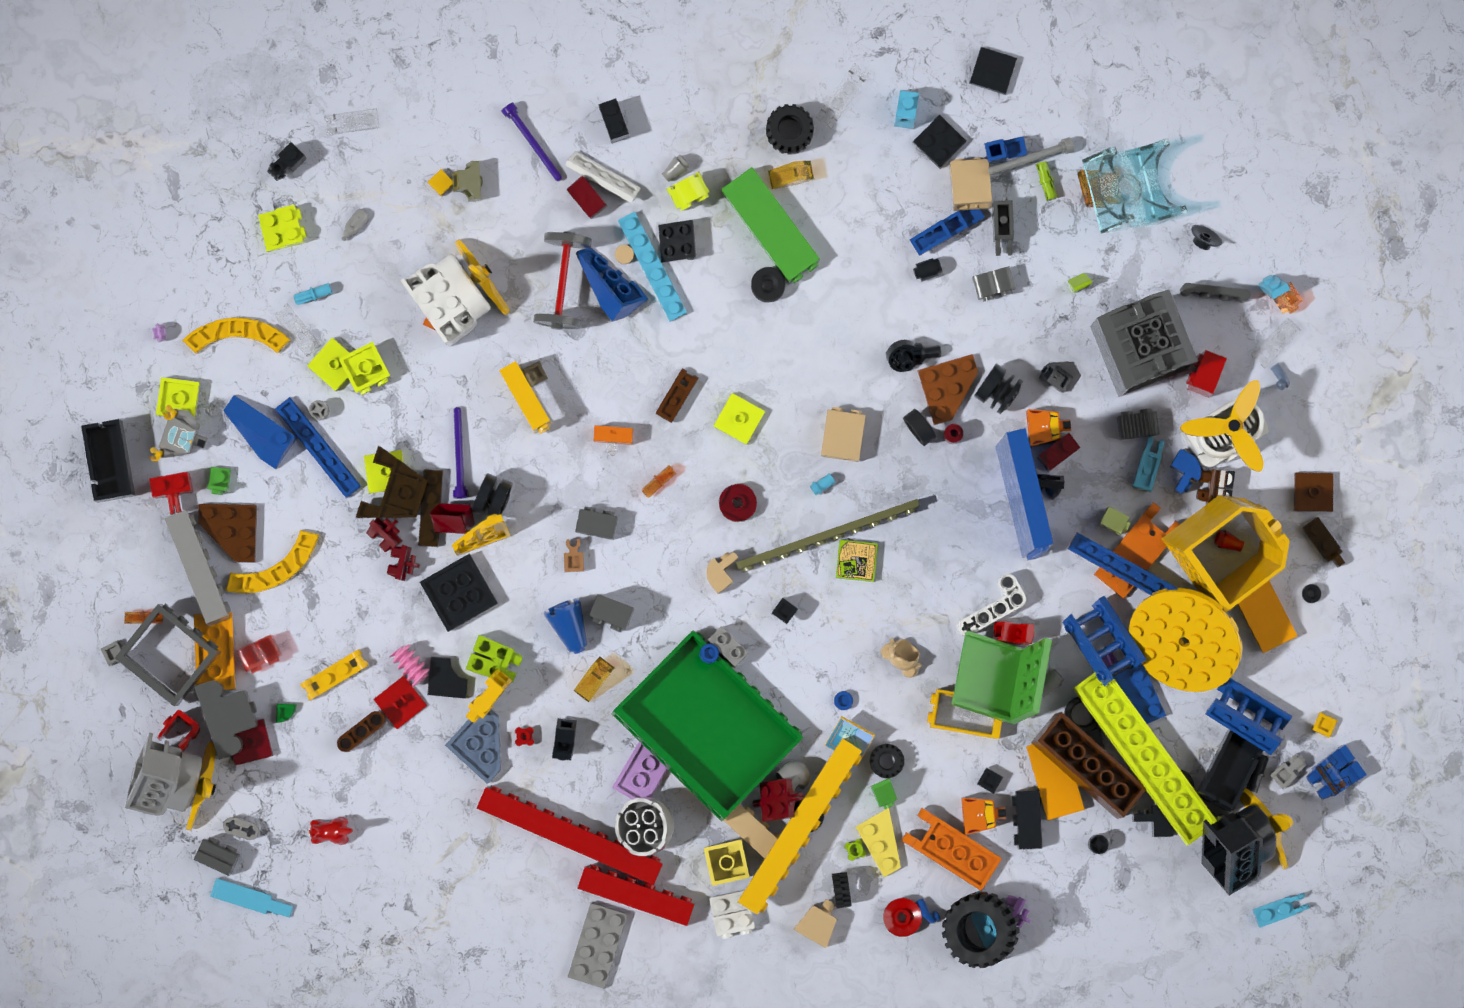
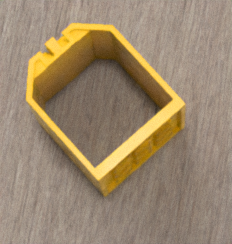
M1218 495L1161 538L1198 592L1217 601L1224 607L1222 609L1224 612H1228L1285 568L1290 543L1285 533H1280L1282 531L1280 522L1273 519V516L1265 506L1262 507L1260 504L1247 501L1245 498ZM1242 513L1260 539L1258 553L1218 584H1215L1192 549L1238 514Z

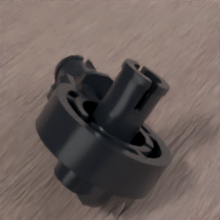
M905 339L894 342L886 351V359L890 367L897 372L911 371L916 365H921L925 359L941 357L939 345L923 347L921 343L914 344L912 341Z

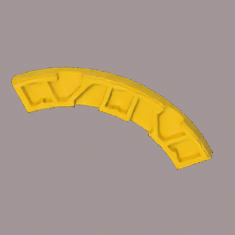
M237 317L215 320L195 329L182 340L196 354L213 342L233 337L259 341L273 349L277 354L291 341L282 332L266 323Z
M300 530L298 538L288 555L267 570L251 574L230 572L226 591L245 594L257 593L286 582L306 564L315 549L319 535Z

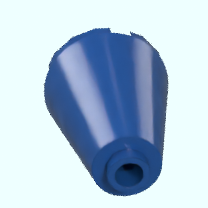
M579 598L573 599L574 603L569 604L568 601L559 603L549 608V612L544 611V615L568 651L578 654L585 650L584 647L587 646L581 602Z

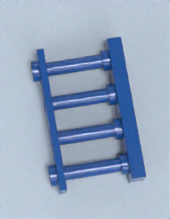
M1102 596L1092 605L1094 610L1078 619H1075L1071 614L1062 623L1095 671L1097 679L1105 687L1114 679L1113 673L1127 665H1131L1133 669H1136L1147 659L1106 597ZM1097 616L1100 617L1104 626L1086 636L1080 626ZM1109 632L1115 642L1096 651L1091 642ZM1118 648L1121 649L1125 658L1107 668L1101 658Z
M1230 678L1217 688L1223 694L1220 700L1215 698L1205 715L1272 755L1282 741V738L1276 735L1278 729L1283 730L1292 719V716ZM1229 698L1239 703L1237 710L1227 705ZM1246 708L1255 713L1253 720L1243 715ZM1262 718L1272 724L1270 730L1259 725Z

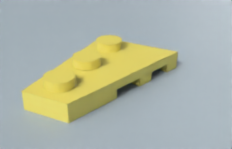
M889 808L855 826L884 877L901 868Z

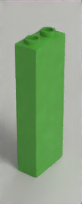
M753 167L721 189L722 194L788 283L792 281L796 283L803 278L802 274L805 271L811 272L819 266L820 258Z

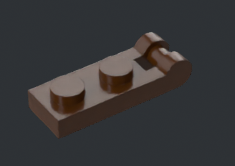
M682 368L655 414L672 423L699 377L688 374L687 370ZM683 379L689 382L687 387L680 384Z

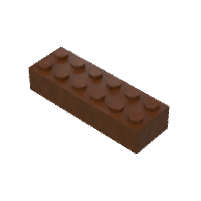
M1062 712L1055 713L1031 742L1116 819L1124 818L1146 791V788L1138 779Z

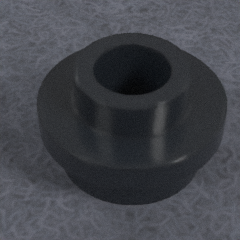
M1306 585L1302 590V598L1307 603H1315L1321 598V590L1317 585ZM1309 590L1314 591V597L1308 596Z

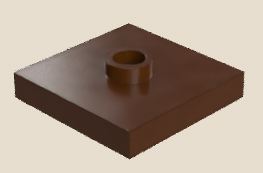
M1294 473V511L1333 512L1334 473Z

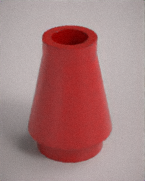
M1219 530L1216 534L1214 544L1218 545V548L1242 551L1244 541L1226 530Z

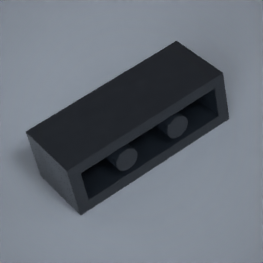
M1039 790L1015 791V795H1012V807H1016V815H1013V826L1017 827V834L1013 836L1014 846H1017L1019 850L1042 849Z

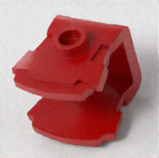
M177 710L173 716L170 715L164 721L163 725L165 727L161 730L157 739L162 741L175 723L181 719L192 728L177 746V748H181V751L184 752L189 746L188 743L196 739L200 733V727L197 722L184 712Z

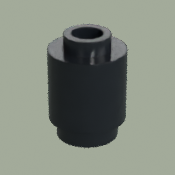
M931 258L916 263V268L913 269L916 279H920L921 282L943 273L938 258Z

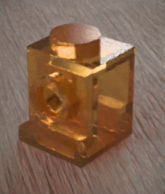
M1289 282L1287 284L1290 290L1273 300L1282 313L1289 312L1291 314L1299 309L1298 305L1303 302V299L1293 284Z

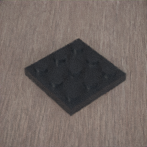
M470 553L420 581L422 588L447 632L498 604Z

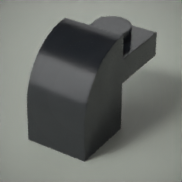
M558 718L552 753L553 759L561 761L572 760L577 720Z
M1151 806V814H1149L1148 810H1137V814H1132V822H1152V837H1173V826L1158 806Z

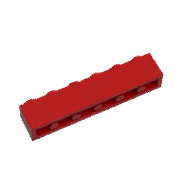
M592 864L589 867H584L577 889L685 926L688 925L695 905L691 902V898L681 895V898L674 897V892L665 889L659 892L655 890L656 886L645 883L644 886L636 884V879L627 876L624 880L618 877V873L610 870L607 873L601 872V867Z

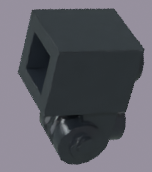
M290 142L278 154L279 159L269 165L267 172L276 181L284 179L288 169L294 172L307 158Z

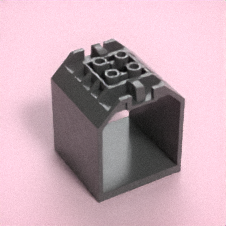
M1170 290L1158 292L1131 304L1116 308L1097 317L1090 326L1118 397L1189 370L1198 362Z

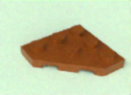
M973 354L918 370L933 425L953 420L978 373Z

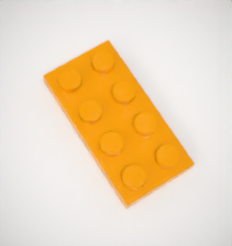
M229 613V619L210 627L206 624L202 614H193L194 628L199 629L204 634L202 637L207 641L212 640L219 646L217 649L221 651L198 680L196 686L216 680L224 685L225 690H236L233 613ZM195 642V667L197 669L209 652Z

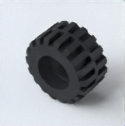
M784 104L783 107L779 106L777 110L772 111L767 120L766 136L768 137V142L773 145L775 150L778 149L780 153L783 154L785 152L787 155L797 154L801 150H805L806 146L811 143L814 126L813 119L808 111H804V108L801 106L800 108L797 107L796 104H792V106ZM788 119L797 121L801 126L800 135L794 139L782 137L779 133L780 123Z

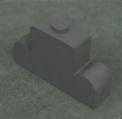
M216 680L194 686L218 759H224L241 752L243 741L236 734L258 726L255 716L257 708L254 701H250L248 692L242 690L223 697L225 692L224 685Z

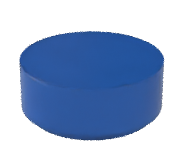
M713 644L704 645L699 652L700 659L707 664L714 663L719 657L718 648Z
M841 691L835 695L834 704L839 710H848L853 704V697L849 692Z

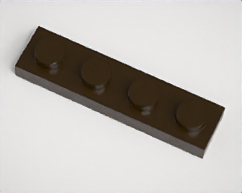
M424 469L423 477L428 482L421 501L418 546L438 547L439 532L434 531L430 512L436 505L441 504L443 471Z

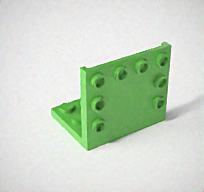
M971 631L965 632L952 705L1013 725L1038 714L1052 640L1044 638L1023 649Z

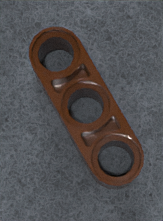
M379 711L371 712L338 738V749L342 752L353 751L386 724V716ZM376 714L382 718V722L379 725H374L372 722V718ZM360 726H364L367 730L364 737L357 735V729ZM345 738H349L351 741V746L348 749H344L341 745L342 740Z

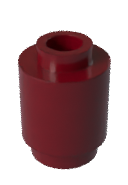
M958 424L948 425L943 433L944 440L949 444L959 443L963 438L961 426ZM951 430L957 431L956 437L951 436Z

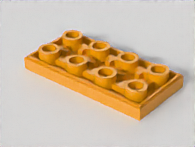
M1267 581L1238 603L1262 653L1297 637L1270 581Z
M1033 744L1027 745L1026 749L1046 819L1051 820L1083 811L1084 806L1077 783Z

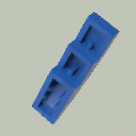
M980 209L958 210L909 240L918 255L921 256L983 220L985 217Z

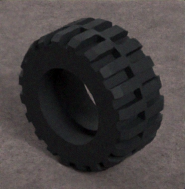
M982 891L971 893L951 905V909L947 910L945 914L946 920L942 923V927L945 928V931L942 932V937L947 939L945 946L953 951L950 953L952 957H958L961 964L967 963L972 968L977 966L979 968H986L1007 958L1014 950L1013 947L1019 939L1016 936L1020 933V927H1016V923L1019 922L1018 917H1014L1012 914L1015 911L1013 907H1008L1006 905L1007 901L1004 898L999 899L997 894H988ZM982 912L994 922L996 939L991 946L982 948L969 940L965 924L970 914Z

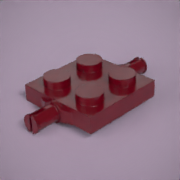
M792 779L760 783L761 799L753 800L752 803H758L753 804L754 808L761 807L762 822L794 818L795 801L803 800V797H799L803 796L801 792L794 793Z

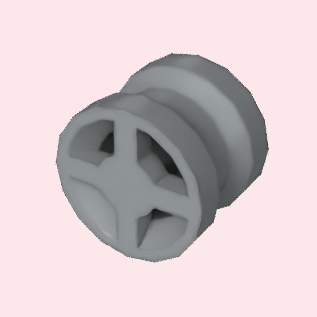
M316 400L311 403L309 413L314 419L324 420L328 417L330 410L325 402Z

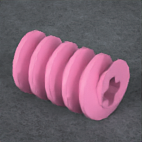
M407 644L395 651L390 657L395 656L393 663L400 662L397 668L399 670L405 668L402 674L404 676L410 674L407 680L409 682L415 680L412 684V687H415L428 676L427 673L430 669H422L425 663H417L420 656L413 658L415 650L408 651L410 644Z

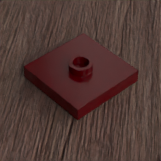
M264 719L257 720V727L236 734L243 741V749L238 754L233 755L235 766L273 756Z

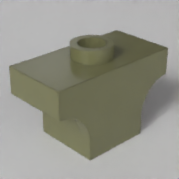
M470 161L466 164L465 170H457L452 173L453 192H461L466 195L468 202H476L481 199L483 179L480 175L479 161Z

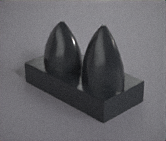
M1037 474L1041 492L1044 487L1048 497L1054 500L1061 490L1064 489V476Z

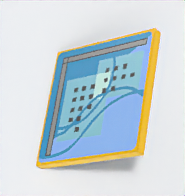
M841 716L825 746L835 750L843 738L862 750L860 755L863 757L875 734Z

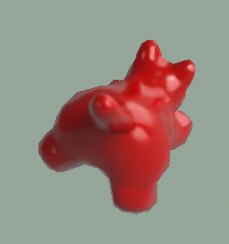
M337 817L329 822L312 820L308 834L311 837L312 844L330 841L334 844L345 845L349 841L347 835L352 833L353 829L346 826L348 820L345 817Z

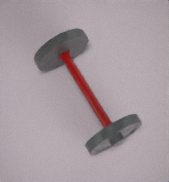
M547 232L544 236V242L563 247L555 314H534L533 322L555 330L580 329V319L562 315L571 248H591L592 239L576 235L572 232Z

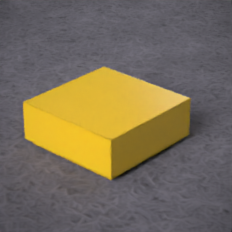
M440 169L428 181V184L442 196L453 186V181Z
M1319 712L1311 730L1330 738L1338 720Z

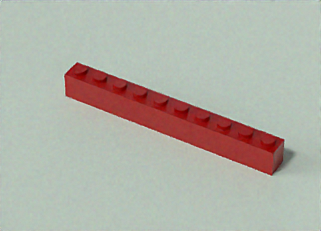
M493 785L490 788L485 787L477 809L651 885L655 884L663 866V863L660 862L661 858L654 855L649 857L633 855L617 839L612 842L607 839L608 835L599 831L596 834L589 832L590 828L583 824L575 826L571 824L573 820L562 816L559 819L554 816L555 812L546 808L543 811L536 809V804L530 801H526V803L518 801L519 797L509 793L506 796L501 793L502 789Z

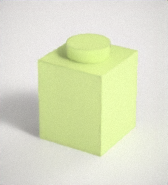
M1108 507L1099 525L1120 535L1122 532L1126 533L1130 522H1128L1130 517Z

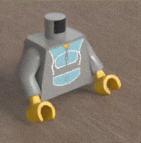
M167 405L165 408L168 413H162L168 421L158 447L161 449L158 451L156 447L150 448L151 453H156L154 456H149L154 462L160 460V458L189 454L194 445L204 449L208 439L198 435L200 424L197 423V420L188 410L173 409L172 406Z

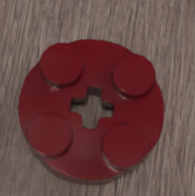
M734 484L722 491L719 498V507L726 519L732 522H744L755 513L757 500L750 487L744 484ZM738 498H741V499H742L741 502L743 503V506H742V507L739 506L738 508H735V507H734L735 504L733 503V500H734V499L737 500Z

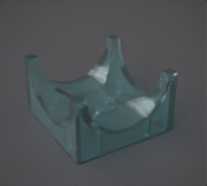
M1162 139L1149 145L1117 152L1116 147H1109L1082 160L1101 234L1157 225L1188 213L1186 205L1177 206L1172 204L1164 196L1160 188L1158 163L1164 150L1170 146L1169 139Z

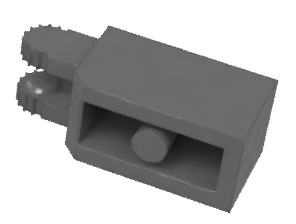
M1013 200L993 201L992 221L996 256H1000V242H1007L1008 256H1011L1012 241L1014 239Z

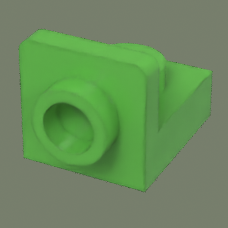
M211 467L209 485H207V489L212 490L211 494L223 495V492H228L231 469Z

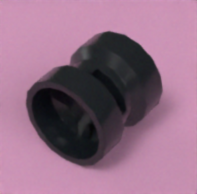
M1093 835L1088 841L1089 850L1095 854H1103L1109 847L1108 840L1103 835Z

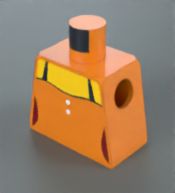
M1033 409L1026 411L1030 447L1058 441L1061 439L1060 432L1071 431V421L1059 420V412Z
M961 798L964 835L995 828V819H1006L1005 807L994 808L993 800Z

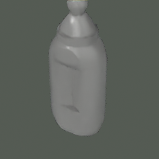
M360 208L355 211L345 225L343 241L359 232L368 220L369 215Z

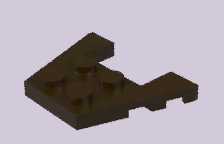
M378 446L373 463L392 468L381 505L377 506L361 500L356 518L417 517L428 480L383 447Z

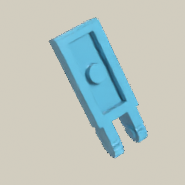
M1148 437L1132 487L1152 492L1165 441L1160 440L1156 453L1149 452L1153 443V437Z
M1305 893L1292 897L1288 896L1252 909L1259 928L1309 909V904H1303L1297 908H1294L1292 905L1293 901L1306 897Z

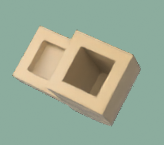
M729 552L725 553L719 558L721 560L720 563L713 558L708 564L707 579L717 594L733 583L724 570L738 559L734 552L731 554Z

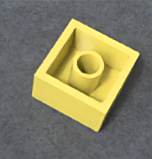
M741 839L704 847L712 886L750 878Z

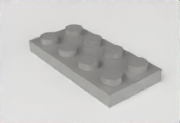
M590 903L568 978L605 988L628 914Z

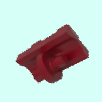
M376 518L369 523L371 526L366 534L372 539L380 535L384 540L379 546L384 552L395 548L403 541L397 535L400 530L396 527L399 523L396 519L391 522L388 518L384 521L381 518Z
M402 545L401 547L391 549V557L399 558L398 566L388 565V575L395 577L397 580L405 581L406 574L413 575L414 568H420V564L415 563L416 556L411 555L412 547Z

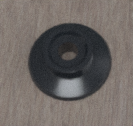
M1202 225L1192 226L1191 231L1195 236L1193 243L1197 247L1209 250L1211 246L1218 247L1222 244L1221 238L1211 229Z

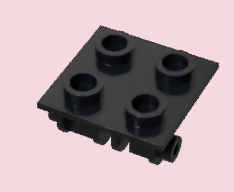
M693 220L658 225L661 263L684 259L694 260L696 258Z

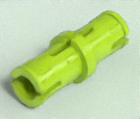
M1043 161L1035 164L1040 178L1039 184L1042 185L1046 201L1058 198L1053 183L1054 177L1051 176L1048 162Z

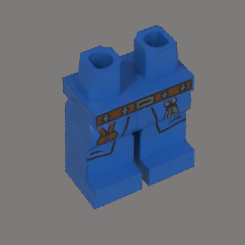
M1341 745L1312 767V771L1306 776L1311 785H1314L1319 780L1324 785L1316 791L1322 800L1330 796H1336L1367 775L1357 761H1353L1355 757L1346 745Z

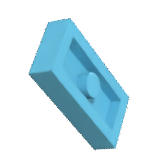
M1269 275L1258 284L1261 291L1273 299L1290 290L1288 284L1276 275Z

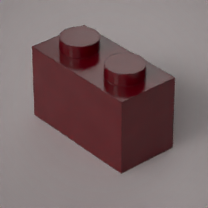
M1067 433L1037 458L1044 468L1050 472L1081 447L1072 435Z

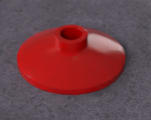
M898 898L886 906L883 913V921L890 933L895 936L906 937L918 930L921 925L922 914L914 901L907 898ZM901 913L906 915L904 921H900L898 918Z

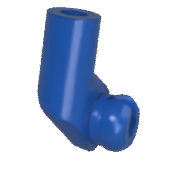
M924 899L915 902L921 910L922 917L929 923L934 924L941 919L937 911L930 912Z

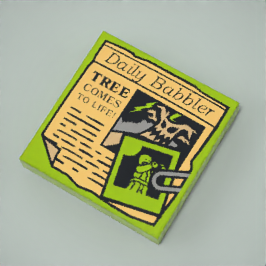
M839 540L836 578L874 582L878 544Z

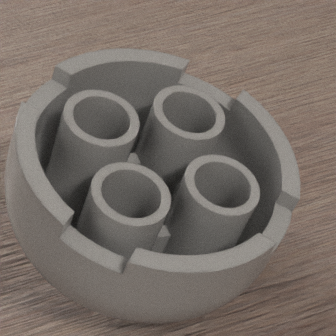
M652 797L635 798L626 802L620 812L617 813L615 832L618 841L630 851L629 853L637 856H648L660 852L669 844L674 832V820L668 807L661 801Z

